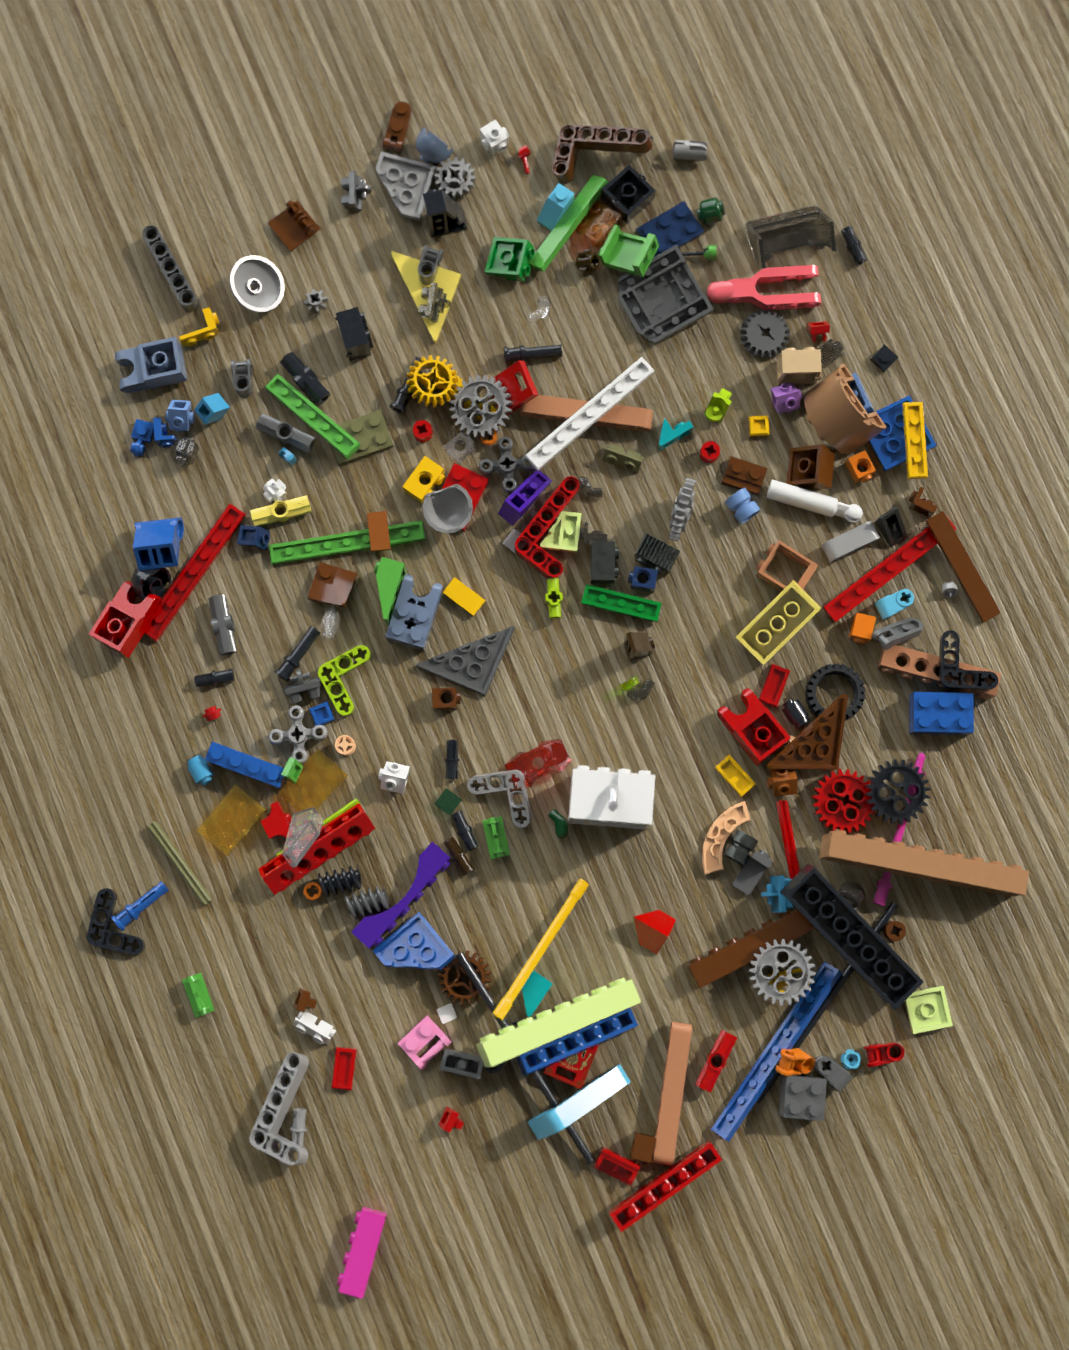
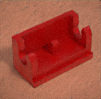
M603 1146L593 1168L628 1185H632L641 1167L639 1164L634 1163V1161Z

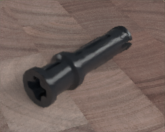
M561 344L525 348L523 345L516 348H507L505 346L504 361L505 364H508L512 361H526V359L562 357Z
M415 357L414 362H415L416 360L419 361V362H421V358H420V357ZM407 377L402 387L397 389V396L389 406L399 414L406 413L405 408L409 400H412L413 394L408 392L410 386L406 385V381L409 380Z
M310 626L292 653L284 657L285 661L274 673L289 682V677L294 670L300 667V660L321 633L316 628Z

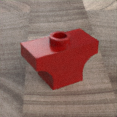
M274 802L270 805V815L260 821L268 838L273 840L279 836H284L288 841L296 839L297 836L291 826L294 822L289 812L285 814L280 802Z

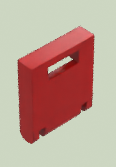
M517 361L494 377L495 383L500 381L502 383L501 387L505 386L507 388L505 393L511 395L507 399L513 403L508 406L512 410L511 413L538 396L525 361ZM516 375L523 377L526 389L522 390Z

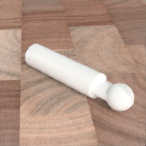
M771 480L766 496L768 499L825 516L833 517L835 515L842 517L850 523L859 522L863 515L861 507L857 504L847 505L838 502L837 498L776 480Z

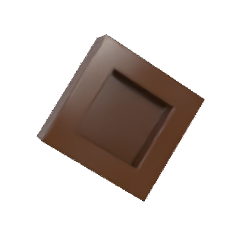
M299 988L293 1007L304 1012L306 1006L315 1009L317 1001L310 998L311 992Z

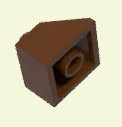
M822 444L790 448L786 484L814 490L831 488L835 450Z

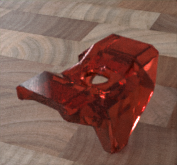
M554 739L542 741L539 747L529 752L517 753L505 764V768L507 771H521L525 777L526 787H532L535 781L548 774L550 775L554 772L562 773L571 762V759L562 740ZM537 757L542 758L544 761V766L540 769H536L532 765L533 760ZM513 774L511 780L515 782V788H517V782L520 779L516 778L515 774Z

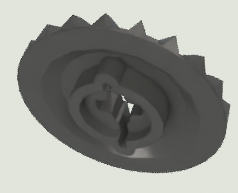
M762 309L753 312L747 316L742 324L740 331L741 342L744 348L756 357H775L789 343L790 329L788 322L777 312ZM761 330H764V331L769 330L770 332H769L768 335H769L770 337H768V336L762 337V336H761V335H762V331H761Z

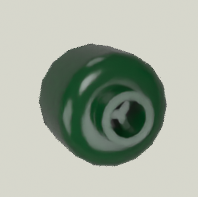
M716 197L701 201L699 204L700 209H696L699 221L703 220L705 225L721 222L723 216L726 215L722 200L719 201Z

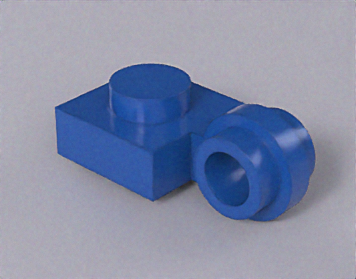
M136 419L131 438L138 441L133 442L130 449L134 456L144 455L145 445L143 442L151 444L154 435L153 423Z

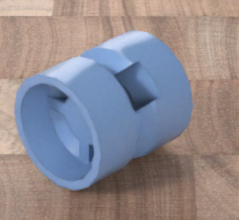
M746 488L737 491L725 501V504L731 511H736L734 517L739 524L747 522L761 511L755 501H750L751 496Z

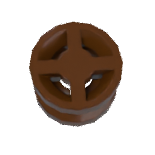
M890 921L883 928V933L890 941H900L906 935V928L899 921Z

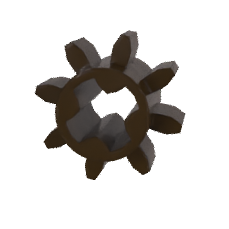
M591 249L578 253L576 267L579 271H583L584 274H592V271L597 270L599 257L596 253H592Z

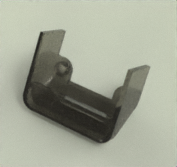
M817 206L792 210L751 220L746 223V231L754 260L762 269L766 268L765 263H768L773 258V253L805 245H809L814 250H822L825 246H828L832 252L836 251L833 221Z

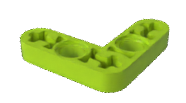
M359 645L322 664L318 669V676L337 712L342 716H350L354 712V704L340 677L370 660L371 652L364 645ZM359 650H362L363 652L367 651V653L365 654V659H362L361 657L355 659L357 662L356 664L353 663L352 658L349 656L351 654H353V657L358 656ZM348 659L350 666L347 669L340 668V660ZM325 668L328 670L332 669L330 675L333 680L337 678L336 681H332L328 685L326 683L330 681L327 676H322ZM332 686H341V693L339 695L331 694ZM346 695L347 697L343 698L346 704L351 705L348 707L349 711H340L342 704L340 701L336 703L335 700Z

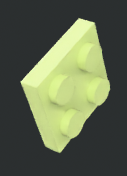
M944 986L914 991L904 1001L912 1034L953 1026Z

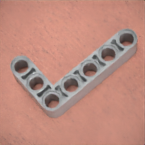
M294 1052L289 1053L285 1057L252 1129L249 1140L253 1147L288 1165L301 1166L308 1160L307 1150L278 1135L309 1065L306 1055ZM298 1057L299 1064L295 1067L294 1061ZM289 1076L290 1084L287 1086L285 1081ZM279 1096H281L282 1098L280 1105L277 1104V1098ZM270 1115L273 1116V1121L271 1124H269L268 1122ZM262 1133L264 1135L263 1143L260 1142V1136ZM280 1142L281 1150L278 1152L276 1147ZM295 1151L298 1152L297 1161H295L293 1157Z

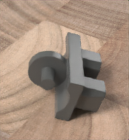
M351 171L348 177L341 179L342 189L345 191L349 190V195L341 197V204L345 208H354L356 211H362V200H366V195L372 193V187L366 185V180H362V177L357 176L355 171Z
M301 669L296 670L297 676L290 677L293 684L285 685V695L289 696L292 703L302 701L300 691L308 690L310 699L320 697V678L309 679L311 678L310 673L302 674Z

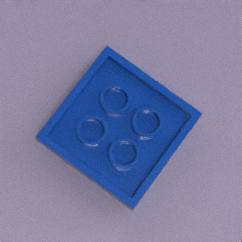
M910 395L876 411L887 428L868 441L884 472L906 462L902 404L913 402ZM924 422L927 452L937 445Z

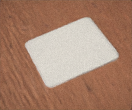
M451 1003L437 1009L442 1024L457 1018Z

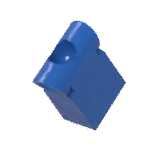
M181 517L134 523L136 530L133 551L138 570L178 566L179 541H181L184 534V523Z

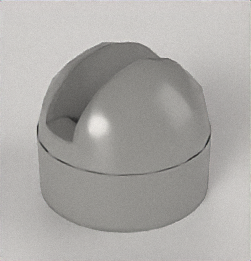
M952 581L949 583L945 582L942 585L943 596L946 598L955 597L958 594L957 585Z

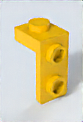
M210 307L202 309L208 327L180 336L179 339L183 346H193L198 341L204 339L211 340L216 335H219L216 324L220 322L216 312L212 313Z

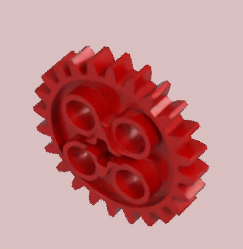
M838 769L837 775L831 771L829 772L830 778L824 775L823 780L825 782L818 781L817 784L820 788L813 789L818 794L811 797L817 800V803L812 804V807L818 808L814 812V815H821L818 821L825 820L824 827L832 825L831 831L836 830V828L844 831L845 828L847 834L851 833L852 828L855 832L858 831V824L861 827H865L864 820L871 821L868 814H875L874 811L870 810L873 803H866V801L871 799L870 796L864 794L870 792V789L865 787V785H869L870 781L863 782L864 775L858 778L857 771L850 775L849 769H846L844 774L841 769ZM836 783L842 786V793L835 791L834 785ZM854 791H858L861 794L860 801H856L853 798ZM828 793L835 796L836 798L829 797ZM846 797V802L857 804L860 806V809H857L855 806L851 804L842 805L843 801L839 799ZM829 801L833 802L836 806L834 812L829 811L827 808ZM847 809H851L854 812L853 819L846 817Z

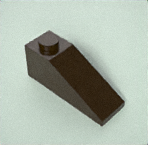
M626 633L623 644L629 661L653 653L652 649L655 648L652 637L648 638L647 633Z

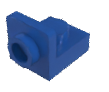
M161 417L153 418L154 439L157 445L168 448L172 447V444H177L175 436L168 435L167 423H164Z

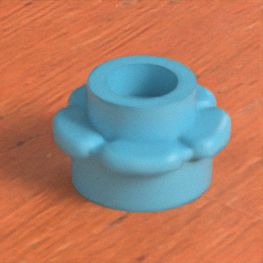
M852 1049L846 1050L845 1054L841 1056L843 1066L849 1070L859 1067L860 1054Z

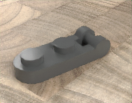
M907 618L877 629L872 634V638L876 642H880V646L884 650H889L893 645L919 636L923 629V623L916 618Z

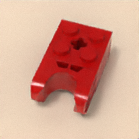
M130 581L122 584L112 602H108L89 632V635L97 642L127 658L134 651L162 604L161 598L155 594H149L141 603L134 604L136 593L132 589Z
M746 688L741 693V699L746 706L744 714H734L724 706L717 709L716 712L724 726L754 764L758 766L785 746L791 737L767 707H764L752 690ZM764 735L765 738L764 740L759 739L758 736Z

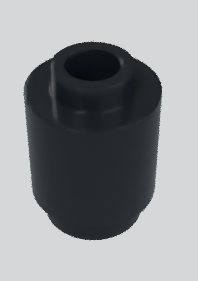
M792 698L783 704L785 708L782 709V712L796 729L809 721L808 713L798 699L794 701Z

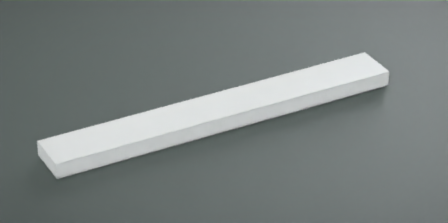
M643 357L638 359L528 452L525 458L539 471L654 373V369Z

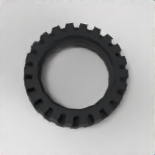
M829 664L821 667L814 672L806 685L805 696L806 703L809 705L808 708L810 711L812 710L816 717L826 709L817 700V685L825 676L832 674L841 675L851 683L854 690L853 702L846 709L845 721L849 720L858 713L865 700L863 680L859 678L860 675L854 672V669L848 668L846 665Z

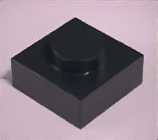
M884 344L870 360L885 373L898 359V356Z

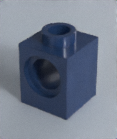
M635 566L634 571H630L628 583H631V589L654 593L658 570ZM644 575L648 581L644 584L639 583L637 577Z

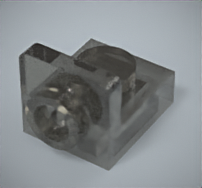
M830 339L818 348L821 349V366L823 369L839 357L845 355L843 352L845 348L839 340Z
M584 522V527H580V539H583V545H591L592 541L607 542V534H603V531L588 533V522Z

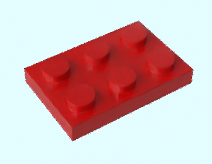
M454 463L442 489L455 484L463 487L472 499L473 515L489 482V478ZM469 522L464 528L461 529L462 531L465 532Z

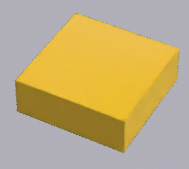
M749 416V436H769V416Z

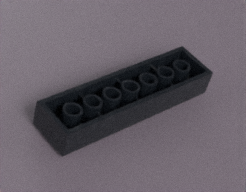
M807 864L780 891L781 895L892 1009L896 1010L924 982L815 867Z

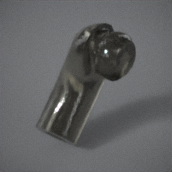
M582 476L578 479L579 490L584 496L602 497V488L592 487L587 477Z
M646 679L642 688H629L627 696L633 701L646 699L655 683Z

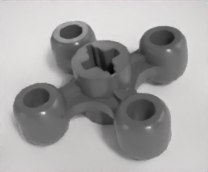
M504 436L498 441V449L502 454L501 458L495 462L484 459L479 463L478 468L479 472L485 476L493 472H500L504 476L502 490L506 494H512L517 489V483L513 478L515 471L523 469L530 472L535 468L532 464H525L528 462L525 456L522 459H515L511 455L513 442L511 438ZM503 443L509 444L507 447L502 446ZM506 462H509L510 465L508 469L505 466ZM487 465L489 469H484L483 467ZM511 484L513 487L507 488L506 485Z

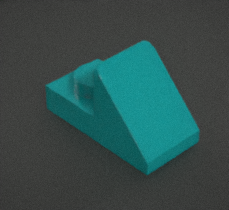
M664 418L657 448L659 452L692 432L693 425L690 420L686 423L683 421L674 426L673 430Z

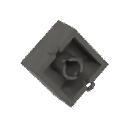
M781 1074L778 1115L786 1118L824 1121L827 1079L806 1076V1074L792 1076Z

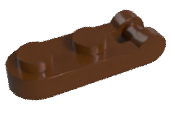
M400 101L394 105L382 149H393L397 153H402L412 116L411 107L407 102Z

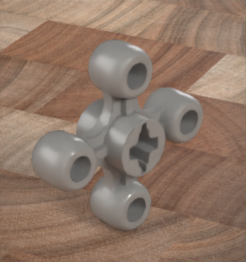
M295 705L288 711V715L292 720V727L288 731L274 729L270 731L268 739L274 745L290 741L294 745L292 758L304 764L308 760V754L304 749L305 742L308 739L325 740L328 736V731L323 725H316L311 729L305 728L302 724L305 714L302 707ZM299 711V715L295 717L293 713ZM299 729V731L303 735H301L297 740V738L294 737V735L297 734V731ZM318 730H323L321 736H317ZM279 734V739L274 740V735ZM302 753L303 758L298 760L297 755Z

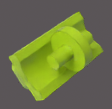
M723 388L719 394L714 392L704 413L709 421L719 423L723 421L732 402L729 400L732 393Z

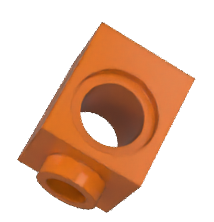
M866 450L849 457L845 462L855 483L859 481L865 483L873 478L872 475L876 471ZM857 465L864 466L866 471L860 472L857 469Z
M856 613L853 616L849 639H854L853 642L857 644L868 643L872 638L876 617Z

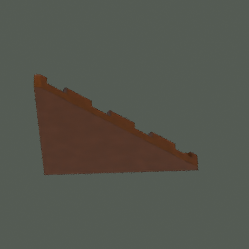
M840 695L767 764V768L838 770L848 695Z

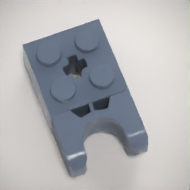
M176 337L140 344L135 348L118 351L114 355L115 361L119 365L134 366L133 373L126 378H122L119 382V389L124 393H134L187 381L182 345Z
M406 574L385 637L388 641L425 651L443 592V586L436 583L427 596L418 597L413 593V577ZM413 622L416 625L408 629L407 623Z

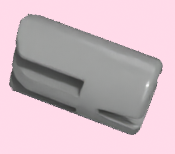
M675 140L673 143V159L706 161L707 142Z

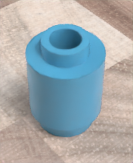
M198 755L187 761V768L197 785L201 784L204 786L212 781L211 778L214 774L205 758Z

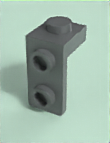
M762 850L759 852L754 851L732 885L746 895H750L765 870L771 866L773 861L769 859L770 855Z

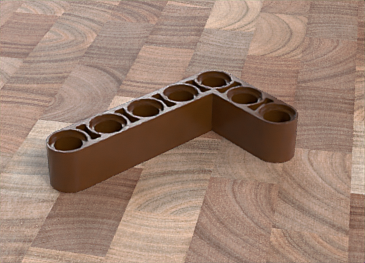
M565 125L559 133L552 171L560 183L567 184L573 179L579 150L647 153L652 149L653 142L648 132L640 128Z

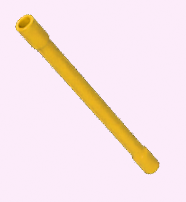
M578 879L566 902L504 998L497 1005L492 1013L500 1020L504 1019L513 1001L577 901L583 896L589 886L583 879Z

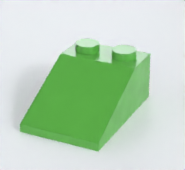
M381 557V561H377L374 573H376L383 619L386 625L389 626L407 569L405 563Z

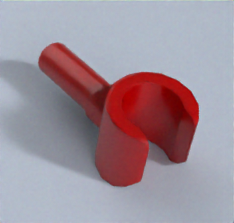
M527 145L521 147L518 152V156L523 162L525 174L530 173L526 157L530 156L531 153Z

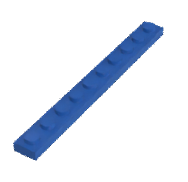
M825 961L812 979L815 983L809 984L811 992L804 990L806 997L800 996L799 1002H796L711 1128L728 1142L731 1140L776 1073L775 1068L779 1065L781 1059V1049H792L842 975L840 970Z

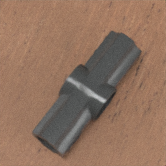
M262 414L257 421L256 430L278 439L283 444H289L306 453H309L314 446L315 437L293 428L289 423L280 422L265 414ZM284 430L290 431V434L287 437L281 436V433Z
M214 595L208 598L212 613L211 624L213 632L217 637L220 655H231L237 652L234 622L229 613L226 595Z

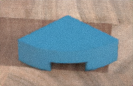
M283 447L278 452L290 465L293 466L297 462L296 457Z

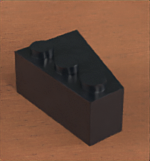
M432 189L423 194L425 214L431 237L468 229L463 208L442 189Z

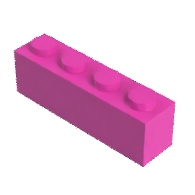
M363 1207L361 1212L357 1211L354 1223L358 1225L356 1232H351L348 1243L352 1245L350 1253H345L343 1265H346L344 1273L340 1272L337 1285L340 1286V1293L363 1299L387 1213Z

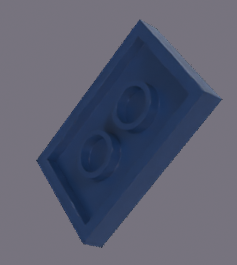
M685 201L636 228L635 231L638 236L646 238L648 233L656 236L659 247L654 257L675 245L681 248L704 234L702 227Z

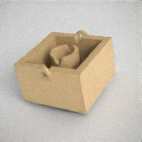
M807 347L803 350L786 348L781 351L776 362L778 385L784 383L816 384L817 380H821V349L815 350L814 347Z

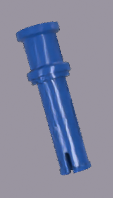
M160 881V883L145 893L132 905L127 904L125 909L117 916L113 915L111 917L120 930L124 931L125 926L134 919H139V914L168 892L169 889Z

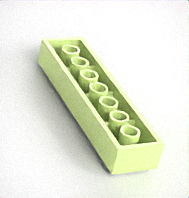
M625 978L617 979L609 983V988L605 985L592 990V995L590 996L588 993L572 999L573 1003L571 1004L569 1001L554 1006L555 1011L549 1009L536 1014L537 1018L534 1020L530 1017L517 1022L518 1026L515 1028L513 1025L498 1030L499 1035L495 1036L493 1033L481 1037V1042L476 1044L484 1066L493 1067L641 1003L632 979L627 981Z

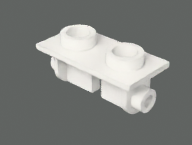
M300 1011L293 1024L296 1030L302 1034L307 1033L311 1035L314 1041L319 1044L324 1043L328 1045L331 1037L336 1032L333 1026L323 1020L317 1026L315 1022L318 1017L308 1011Z

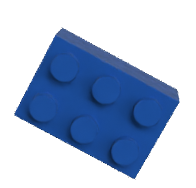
M913 692L909 695V734L970 735L974 733L973 693Z

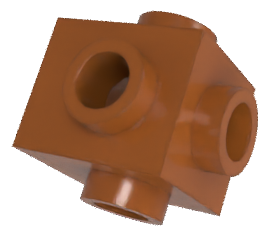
M770 769V777H767L768 789H772L774 797L798 794L795 769Z

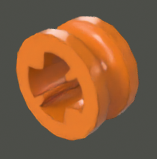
M493 430L492 440L488 441V438L485 440L480 433L481 443L486 446L494 445L497 441L496 430Z
M315 882L308 883L304 887L305 897L310 900L319 899L322 895L321 886ZM315 885V889H318V894L310 897L311 893H308V889H312V886Z

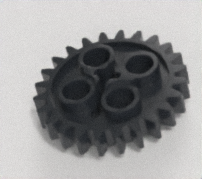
M897 759L892 760V765L889 761H885V767L877 765L879 771H871L874 778L867 777L871 785H865L866 788L870 789V792L864 794L871 798L866 803H873L870 810H878L875 816L880 817L883 815L882 821H887L890 818L891 824H894L896 819L898 824H903V818L909 823L911 822L910 816L917 819L916 812H924L921 806H928L924 799L930 798V796L925 794L926 791L931 790V788L925 787L929 780H922L925 773H917L920 768L919 766L912 769V762L905 766V760H900L899 765ZM895 772L900 775L898 783H895L892 779ZM886 779L892 787L900 788L899 793L911 800V803L909 804L901 795H895L896 791L886 785L884 780ZM910 785L915 787V793L912 796L907 791ZM883 787L888 792L885 798H882L879 794ZM898 800L903 804V808L900 811L895 809V803Z

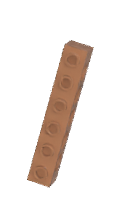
M893 645L889 650L882 648L877 668L882 669L883 673H898L905 679L912 680L917 678L923 684L931 685L935 683L939 684V687L942 689L951 690V688L941 686L939 677L934 673L935 668H939V656L898 645ZM896 658L904 660V667L897 665ZM944 658L945 663L949 665L954 663V660ZM959 662V670L994 672L999 680L998 685L991 690L958 689L959 693H973L978 695L977 698L989 700V698L996 696L1001 673ZM916 663H921L923 665V672H919L916 670ZM950 674L944 677V680H947L948 684H950L954 678H951ZM968 674L965 675L963 678L964 683L972 685L973 677ZM989 676L986 679H979L980 682H987L988 686L993 683Z

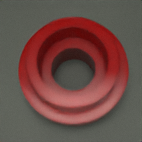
M216 706L204 709L205 713L202 714V717L208 722L221 716V708L216 709Z

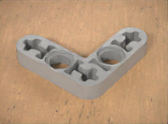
M509 770L475 775L468 780L467 788L472 794L507 790L512 821L515 826L523 828L530 823L532 818L525 777L521 771ZM513 774H515L516 778L520 779L517 782V788L522 787V789L512 791L515 788V782L510 780ZM492 777L500 779V787H494L491 784ZM475 780H477V783H484L486 781V785L480 786L478 790L475 786H472ZM514 794H521L524 798L523 803H515L513 799ZM525 806V809L523 808L521 811L522 815L524 817L526 816L527 819H525L524 823H522L520 819H517V817L520 816V809L515 810V808H522Z

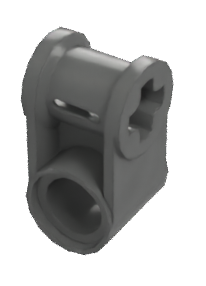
M424 245L418 266V277L421 283L429 285L435 281L443 259V249L436 250L428 248V245ZM424 271H430V272H431V274H429V275H424V274H422V273H423Z
M251 359L239 362L231 360L234 388L240 397H249L253 393ZM241 384H248L246 388L239 389Z
M823 1055L815 1058L814 1069L823 1078L827 1079V1083L840 1093L852 1080L851 1074L832 1058ZM822 1061L827 1062V1069L823 1068Z

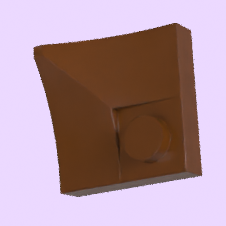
M320 562L307 597L308 600L345 608L356 581L357 573Z

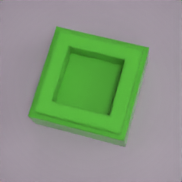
M289 757L281 775L289 782L295 784L303 769V765L296 759Z

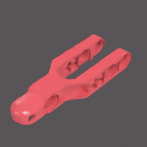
M816 265L763 268L751 278L711 283L706 293L708 299L716 304L751 302L762 310L813 308L821 305L820 293L761 296L755 288V285L758 283L783 282V280L793 279L802 281V279L819 277L818 266Z

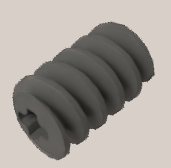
M384 884L382 891L376 886L375 893L370 888L367 895L360 891V897L352 893V900L345 895L349 914L354 919L358 918V912L362 917L366 915V910L373 914L374 907L378 912L381 911V905L386 910L389 909V900Z

